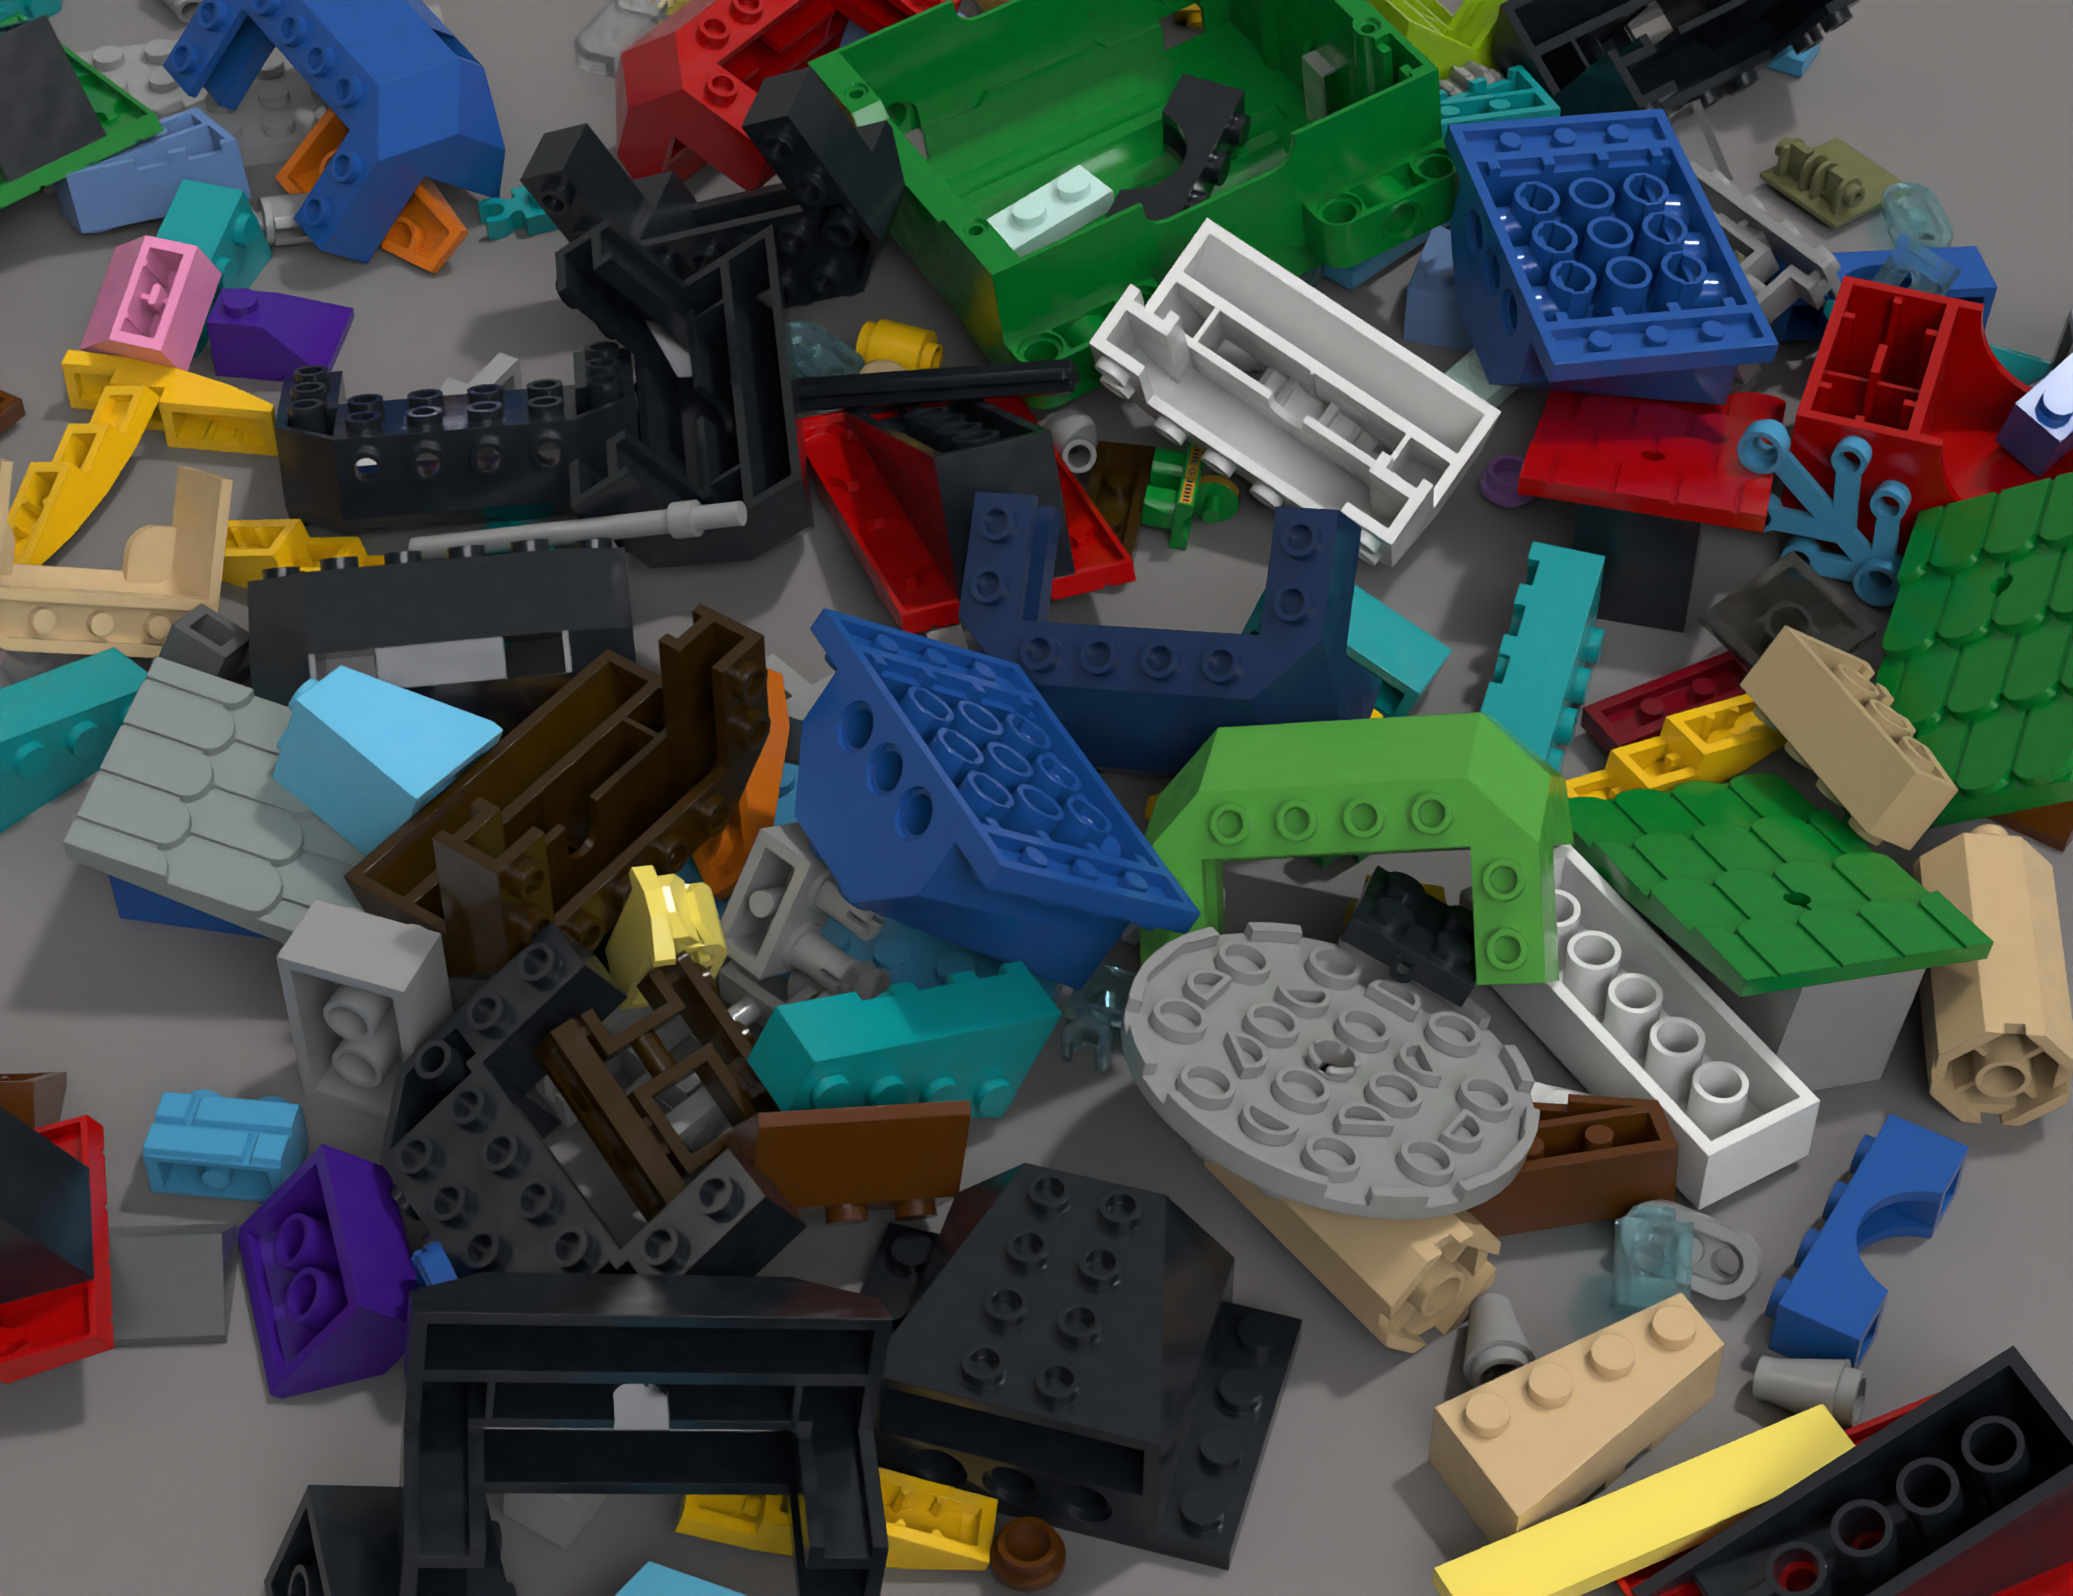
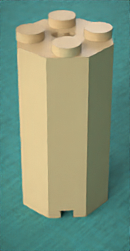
M1980 825L1970 833H1962L1919 856L1913 864V878L1928 892L1938 890L1994 941L1987 959L1926 968L1919 984L1928 1088L1929 1094L1961 1122L1981 1123L1980 1113L2000 1114L2001 1125L2022 1126L2067 1104L2071 1092L2070 1077L2071 1075L2073 1076V1020L2053 867L2021 836H2009L2007 831L1998 825Z
M1204 1159V1166L1385 1347L1414 1354L1428 1345L1419 1336L1420 1334L1434 1326L1443 1335L1459 1327L1468 1316L1471 1303L1479 1296L1484 1295L1494 1283L1496 1268L1487 1260L1488 1252L1499 1256L1501 1242L1468 1210L1441 1217L1409 1220L1365 1218L1341 1214L1309 1206L1288 1198L1276 1199L1266 1196L1257 1190L1253 1183L1228 1171L1216 1162Z

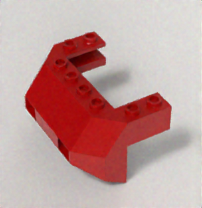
M691 0L621 52L615 76L617 156L633 180L674 171L684 183L710 163L746 191L761 188L776 173L741 126L764 78L808 68L807 62L839 49L849 19L869 34H873L947 0ZM952 0L956 13H958L962 0Z

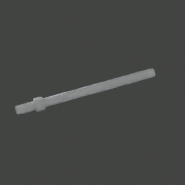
M697 500L671 502L668 508L663 510L415 537L410 539L408 548L409 551H422V561L448 558L447 548L485 545L486 554L509 552L511 551V542L532 539H548V546L554 547L575 544V541L596 538L617 540L670 534L674 539L700 537L704 530L744 526L747 521V510L742 501L701 505Z

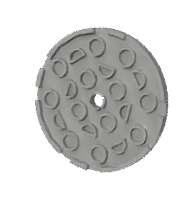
M1248 922L1244 933L1220 935L1212 926L1184 934L1156 950L1139 969L1133 980L1122 1013L1120 1029L1122 1050L1136 1085L1154 1110L1174 1131L1190 1144L1192 1151L1196 1155L1207 1161L1216 1162L1228 1171L1253 1183L1256 1189L1264 1195L1276 1199L1288 1198L1320 1209L1365 1218L1390 1220L1425 1219L1462 1212L1483 1204L1503 1191L1522 1169L1538 1131L1540 1109L1534 1108L1531 1097V1090L1535 1081L1515 1044L1502 1045L1487 1028L1491 1016L1471 998L1467 997L1463 1006L1459 1007L1413 980L1408 983L1396 982L1389 973V966L1339 939L1336 945L1321 940L1301 937L1302 930L1300 925L1275 922ZM1400 962L1397 966V970L1401 974H1407L1411 969L1407 962ZM1326 1064L1333 1065L1328 1066L1325 1072L1320 1070V1068L1325 1066Z

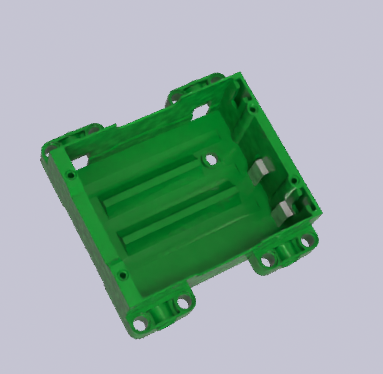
M947 0L807 62L808 67L813 69L854 128L887 120L893 128L905 188L890 235L962 319L970 338L992 364L1059 359H1071L1075 362L1077 372L1080 374V383L1076 385L1075 391L1072 394L1021 397L1028 405L1038 409H1051L1103 385L1099 381L1102 374L1094 367L1096 362L1089 345L1090 340L1130 284L1141 290L1144 304H1147L1206 218H1209L1298 277L1323 264L1333 268H1349L1358 265L1450 221L1461 181L1442 138L1439 69L1366 0H1011L970 18L960 17L956 13L954 2ZM1196 3L1201 9L1203 33L1164 50L1162 25L1159 23V19ZM1182 74L1245 90V114L1251 117L1249 134L1242 148H1234L1231 154L1228 176L1221 187L1215 185L1209 199L1159 221L1147 219L1141 203L1135 204L1105 218L1107 215L1105 213L1072 234L1021 258L987 221L988 218L1078 165H1081L1112 189L1114 200L1120 190L1146 188L1166 180L1181 165L1174 157L1163 150L1162 111ZM917 128L923 134L926 159L904 134Z

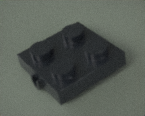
M1377 865L1365 885L1340 939L1389 966V973L1396 982L1408 983L1413 980L1455 1005L1462 1007L1476 983L1473 911L1459 905L1449 906L1426 893L1424 887L1413 877L1398 871L1389 872ZM1400 962H1407L1410 965L1411 969L1407 974L1398 972L1397 966Z

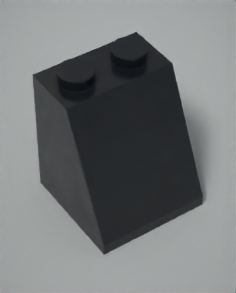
M308 1485L264 1580L267 1596H399V1487ZM485 1495L486 1554L484 1568H480L481 1596H517L514 1584L506 1581L500 1557L502 1549L501 1528L496 1520H491Z

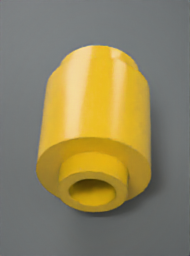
M882 318L878 322L867 321L863 325L856 343L855 358L857 364L863 366L874 360L887 359L899 363L905 370L941 368L944 351L943 346L938 344L937 335L934 331Z

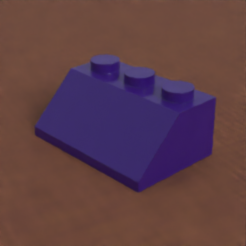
M321 1144L239 1227L238 1241L269 1392L271 1396L281 1399L385 1374L405 1354L409 1291L419 1288L411 1263V1254L399 1205L389 1191L394 1186L391 1176L384 1166L325 1144Z

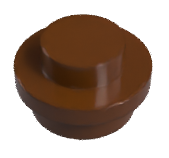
M1020 1517L1008 1522L995 1536L990 1547V1565L994 1575L1002 1584L1017 1591L1033 1592L1045 1589L1059 1579L1065 1568L1066 1548L1064 1542L1054 1528L1040 1518Z

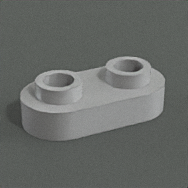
M1657 1199L1641 1203L1629 1211L1621 1225V1247L1632 1264L1646 1272L1708 1297L1719 1300L1736 1298L1751 1290L1761 1276L1763 1269L1762 1252L1758 1243L1749 1233L1675 1202ZM1655 1222L1665 1223L1672 1232V1240L1667 1248L1658 1247L1651 1240L1650 1230ZM1722 1248L1732 1250L1738 1257L1739 1267L1733 1275L1723 1273L1717 1266L1716 1256Z

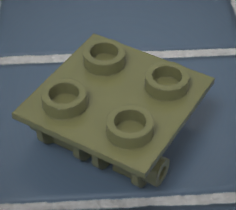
M1789 137L1782 138L1775 147V155L1778 156L1777 165L1761 172L1759 177L1833 229L1912 192V187L1838 137L1813 149L1798 137L1792 139Z

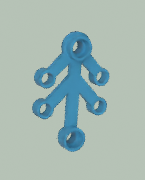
M1764 419L1751 423L1737 444V455L1740 462L1747 469L1755 473L1769 474L1775 472L1809 511L1783 507L1780 499L1773 493H1770L1767 510L1770 517H1766L1763 533L1775 530L1796 535L1789 539L1781 553L1780 560L1784 569L1796 576H1806L1811 573L1853 582V587L1858 597L1873 606H1887L1894 603L1900 588L1896 578L1903 557L1897 553L1900 519L1904 516L1911 503L1909 489L1903 483L1895 480H1887L1878 485L1870 500V509L1876 516L1873 544H1871L1857 528L1861 477L1873 455L1870 444L1862 437L1855 435L1845 436L1838 442L1831 455V464L1836 471L1834 498L1832 500L1790 452L1791 440L1787 429L1780 422L1773 419ZM1761 438L1769 440L1773 445L1764 443ZM1848 451L1856 454L1860 461L1854 462L1847 459L1843 452ZM1889 496L1894 498L1899 506L1887 504L1882 497ZM1814 539L1837 543L1847 556L1821 552L1820 545ZM1793 551L1803 552L1809 560L1799 559ZM1877 571L1883 572L1889 577H1884L1880 575Z

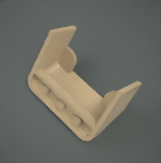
M0 458V648L8 651L94 655L115 647L127 657L155 658V656H159L172 624L202 603L218 613L233 480L190 467L178 466L172 526L147 525L136 530L126 543L122 571L14 564L15 537L7 523L13 462Z

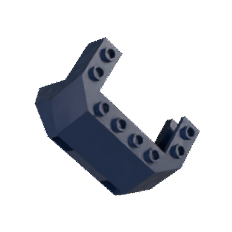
M975 493L958 615L968 650L1019 664L1098 773L1174 779L1218 727L1370 719L1383 680L1346 656L1362 528L1340 510L1276 507L1260 635L1047 622L1062 513L1054 507L1038 506L1039 498L1035 495Z

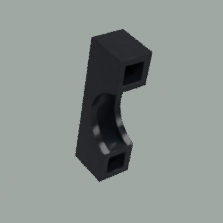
M1182 74L1162 111L1163 150L1174 157L1181 166L1172 176L1156 185L1140 189L1120 190L1105 218L1141 203L1146 218L1159 221L1209 199L1215 185L1221 187L1228 176L1231 154L1234 148H1242L1249 134L1251 117L1245 114V90Z

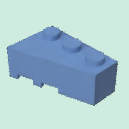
M198 107L159 119L164 131L143 141L138 139L136 140L137 144L95 164L91 162L88 164L89 167L65 175L66 178L54 183L63 217L81 234L103 233L114 227L162 218L166 216L183 179L244 190L247 199H252L237 139Z

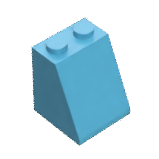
M340 665L320 681L315 678L309 679L292 696L288 708L292 711L290 720L276 745L280 753L272 779L311 808L315 815L364 856H367L495 746L501 738L503 729L491 720Z

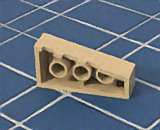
M1785 625L1740 683V686L1757 704L1753 709V713L1766 726L1781 733L1787 739L1784 745L1785 751L1798 763L1812 769L1817 774L1819 779L1815 783L1816 787L1828 799L1847 809L1852 815L1848 820V824L1859 836L1877 846L1884 840L1910 851L1958 792L1957 787L1930 749L1914 738H1911L1916 729L1909 719L1889 707L1894 698L1887 688L1879 683L1874 686L1869 681L1875 672L1867 661Z
M1681 1292L1434 1408L1428 1461L1490 1544L1576 1508L1600 1486L1604 1489L1608 1488L1625 1473L1626 1464L1645 1448L1652 1450L1714 1397L1725 1344Z

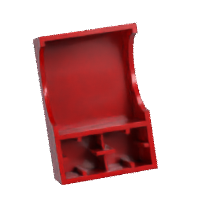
M1844 275L1796 413L1790 452L1833 500L1836 471L1831 464V455L1838 442L1845 436L1855 435L1862 437L1870 444L1873 455L1861 477L1857 528L1871 544H1873L1876 516L1870 509V500L1878 485L1884 481H1899L1911 493V503L1904 516L1900 519L1897 553L1905 554L1919 511L1942 505L1945 508L1949 503L1992 492L2000 494L2001 490L2050 477L2054 480L2058 475L2073 472V448L2038 478L1995 441L2015 403L2028 393L2032 387L2024 384L2008 372L1992 352L1983 326L1984 304ZM1848 451L1843 452L1847 459L1854 462L1860 461L1856 454ZM1783 484L1781 495L1783 507L1809 512L1790 489ZM1889 496L1882 497L1887 504L1899 506L1894 498ZM1815 539L1827 547L1842 550L1837 543Z

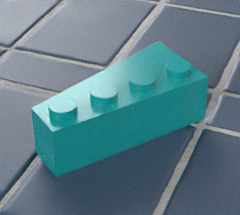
M1533 541L1527 558L1526 584H1519L1514 600V613L1509 635L1504 634L1493 682L1489 681L1480 712L1490 714L1561 774L1565 751L1559 750L1560 744L1567 746L1572 744L1579 715V709H1574L1573 705L1574 703L1585 705L1592 679V669L1586 667L1588 663L1599 664L1604 646L1606 629L1597 628L1596 622L1606 556Z
M115 647L0 689V833L100 770V766L120 726H123V720L143 680H146L147 674L143 668Z
M1021 960L1001 964L998 975L978 978L973 970L948 974L946 985L918 990L912 981L889 985L886 991L867 1000H861L855 991L776 1006L753 1047L747 1062L781 1111L969 1100L970 1118H1002L1007 1108L1014 1101L1018 1089L1059 1021L1062 1012Z

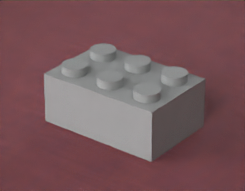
M315 899L276 956L304 1096L388 1119L399 1066L454 1014L441 933L427 930L420 925L405 924L368 914L354 907H342Z

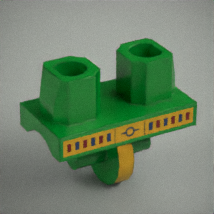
M1189 443L1187 454L1156 448L1150 481L1144 497L1142 525L1172 530L1169 548L1187 549L1194 513L1209 524L1222 522L1236 514L1241 500L1239 489L1228 478L1218 473L1204 477L1201 476L1204 462L1200 458L1205 451L1192 443Z

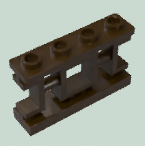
M686 951L676 955V964L654 969L637 985V988L653 1010L647 1016L611 1037L591 1008L581 1014L576 1020L571 1018L550 1031L532 1052L647 1223L687 1187L683 1181L707 1164H711L727 1149L726 1135L757 1113L781 1112L747 1062L756 1044L753 1035L743 1023L733 1020L718 998V987L711 973L703 965L694 963ZM681 1015L702 1048L676 1063L655 1031ZM632 1047L652 1079L633 1090L626 1097L604 1063ZM693 1073H696L733 1128L691 1155L654 1098Z

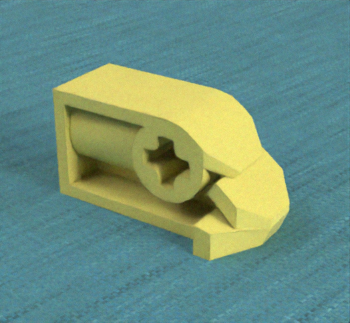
M653 865L631 867L629 877L632 891L605 948L611 976L628 997L619 1005L620 1010L650 1007L637 988V985L654 969L676 964V955L682 951H686L694 963L703 965L711 973L714 980L727 957V947L712 889L703 882L685 884L684 880L675 874L657 876Z

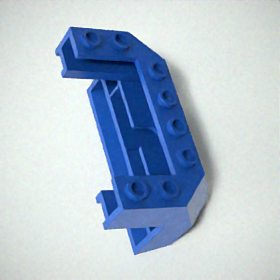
M203 0L163 64L166 71L188 96L196 98L204 87L219 106L235 111L276 46L348 127L350 131L293 218L321 251L368 264L424 176L491 198L500 197L506 149L485 69L422 0Z

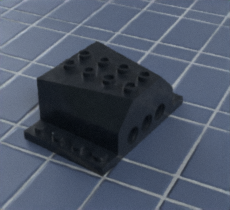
M1023 1163L957 1192L940 1234L889 1223L860 1293L879 1298L893 1319L873 1430L878 1467L998 1499L997 1513L1015 1518L1036 1517L1046 1521L1055 1528L1229 1571L1301 1339L1302 1319L1232 1303L1235 1257L1167 1195Z

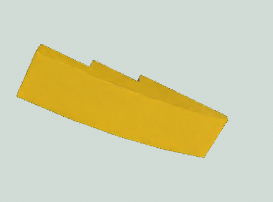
M68 349L61 362L71 408L95 410L105 386L146 385L161 398L145 430L164 431L167 447L278 456L274 404L229 384L179 368L117 355Z
M146 385L105 386L90 422L68 423L52 462H30L7 518V523L15 537L14 564L42 565L75 534L106 496L136 449L161 398Z
M301 519L228 520L222 581L248 589V582L263 579L262 570L300 567V571H321V559L349 556L358 557L359 567L384 565V556L368 555L359 537H310Z
M1748 694L1740 695L1666 716L1660 736L1610 750L1605 769L1565 780L1568 799L1574 797L1614 799L1617 794L1632 789L1672 791L1675 786L1691 781H1708L1721 784L1785 745L1787 739L1781 733L1766 726L1755 716L1753 709L1757 704Z
M878 1467L889 1544L885 1567L919 1570L985 1571L990 1563V1547L993 1542L998 1499ZM682 1495L675 1532L746 1549L793 1556L787 1495Z

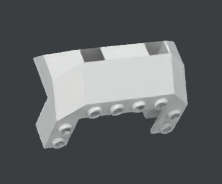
M1206 218L1147 304H1144L1141 290L1130 284L1089 342L1096 362L1094 367L1102 374L1099 381L1120 398L1126 401L1132 399L1145 412L1156 419L1152 427L1159 434L1178 446H1181L1187 440L1205 452L1200 459L1208 467L1228 479L1235 472L1253 484L1249 492L1257 500L1275 511L1276 507H1281L1282 505L1296 508L1340 510L1362 528L1358 557L1373 566L1379 561L1393 568L1431 523L1481 453L1501 414L1500 410L1209 218ZM1225 339L1268 367L1259 381H1256L1216 354ZM1364 430L1393 449L1394 452L1390 456L1382 451L1377 460H1375L1353 444Z

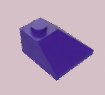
M222 288L206 321L216 376L283 382L284 376L293 375L295 369L304 366H326L328 371L331 372L355 317L354 309L276 292L253 291L248 288Z

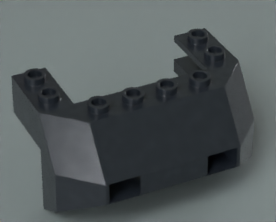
M1509 0L1500 4L1491 55L1505 79H1507L1508 68L1522 65L1561 108L1560 116L1663 109L1672 126L1686 116L1685 109L1692 106L1695 113H1699L1723 98L1721 91L1729 88L1732 95L1757 82L1760 79L1757 74L1759 70L1790 51L1794 50L1796 55H1800L1824 40L1820 31L1824 30L1827 34L1851 20L1854 16L1849 9L1861 0ZM1662 15H1665L1673 29L1670 34L1655 45H1653L1647 33L1636 39L1632 32L1633 29Z
M609 218L555 252L557 276L555 287L561 300L569 308L578 309L593 321L606 338L610 340L615 339L634 354L636 373L634 388L638 398V430L641 442L625 429L606 440L608 477L605 479L578 458L569 463V502L571 509L577 517L583 519L667 509L671 502L697 500L701 505L742 501L745 504L747 521L744 526L704 530L700 537L674 539L670 534L613 540L617 547H625V553H631L651 569L751 561L785 546L815 528L796 361L773 224L684 281Z
M596 538L575 541V548L549 550L548 539H532L511 542V553L486 555L485 545H466L447 548L448 559L422 561V551H401L383 554L384 565L359 567L358 557L349 556L321 559V571H300V567L262 570V580L248 582L249 663L252 689L255 696L288 707L292 696L306 681L312 678L320 681L327 676L326 660L374 655L377 679L491 720L503 729L501 740L606 649L636 663L625 547L613 548L611 538ZM553 638L563 639L566 673L507 677L504 643Z
M482 1272L410 1290L404 1359L399 1478V1596H481L480 1568H484L486 1554L485 1493L787 1495L797 1596H880L889 1544L873 1430L893 1321L892 1317L877 1297L794 1277Z

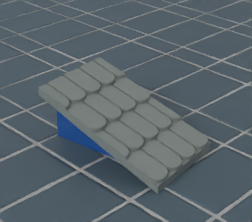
M155 656L146 674V680H143L123 720L124 724L120 726L100 766V772L96 774L76 814L77 818L73 820L63 840L68 859L109 875L120 918L273 939L285 944L315 899L342 907H354L364 912L343 876L366 856L315 815L311 808L272 779L280 753L276 745L280 736L286 730L292 713L287 706L255 696L252 688ZM448 977L453 1011L457 1012L488 981Z

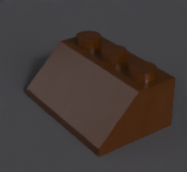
M961 1100L757 1113L726 1135L727 1148L769 1177L799 1216L825 1214L826 1225L828 1226L864 1223L869 1221L868 1211L894 1209L896 1221L928 1219L938 1216L937 1206H941L954 1199L956 1193L960 1190L971 1117L970 1101Z

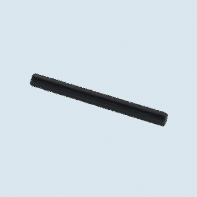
M1071 359L798 378L801 412L1072 394L1075 391L1076 385L1080 383V374L1077 372L1075 362Z

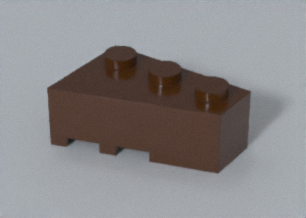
M1568 1094V1104L1533 1102L1534 1108L1540 1109L1538 1131L1522 1169L1503 1191L1483 1204L1468 1209V1211L1495 1237L1622 1218L1635 1206L1651 1200L1663 1199L1675 1202L1679 1147L1658 1100Z

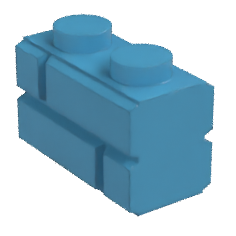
M206 1089L194 1090L190 1094L163 1092L155 1113V1123L151 1124L143 1146V1159L151 1191L264 1203L305 1162L309 1150V1138L302 1105L290 1103L281 1097L271 1095L262 1096L257 1100L222 1097L220 1094Z

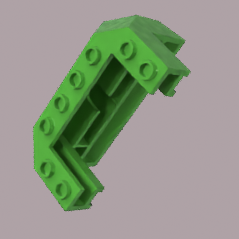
M1472 712L1218 727L1157 797L1145 838L1201 913L1187 933L1212 926L1220 935L1225 934L1222 862L1470 850L1477 985L1529 984L1559 981L1553 846L1575 845L1565 777L1488 713ZM1139 927L1141 966L1156 950L1184 934L1160 928L1149 931Z

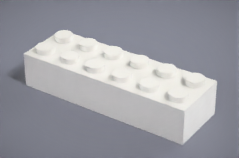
M1561 845L1554 848L1559 981L1491 985V987L1590 1094L1604 1097L1659 1101L1679 1147L1676 1187L1697 1210L1807 1156L1810 1150L1820 1100L1571 845ZM1472 886L1460 891L1459 906L1473 911Z

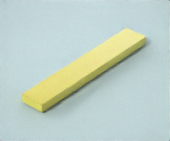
M1822 1403L1434 1568L1432 1584L1440 1596H1581L1706 1542L1852 1449L1855 1445Z

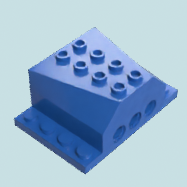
M1663 109L1448 125L1444 144L1461 180L1450 222L1456 306L1490 385L1725 405L1738 365L1774 361L1779 343Z
M823 608L810 630L825 650L826 662L836 672L802 721L795 817L810 839L811 850L818 858L825 862L839 884L838 892L849 904L860 910L872 911L1005 963L1022 960L1031 973L1078 991L1083 988L1130 922L1149 931L1160 928L1187 934L1201 913L1019 664Z

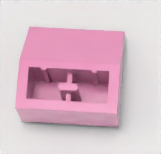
M144 235L117 246L79 350L124 356L188 371L222 273L201 249L195 245Z

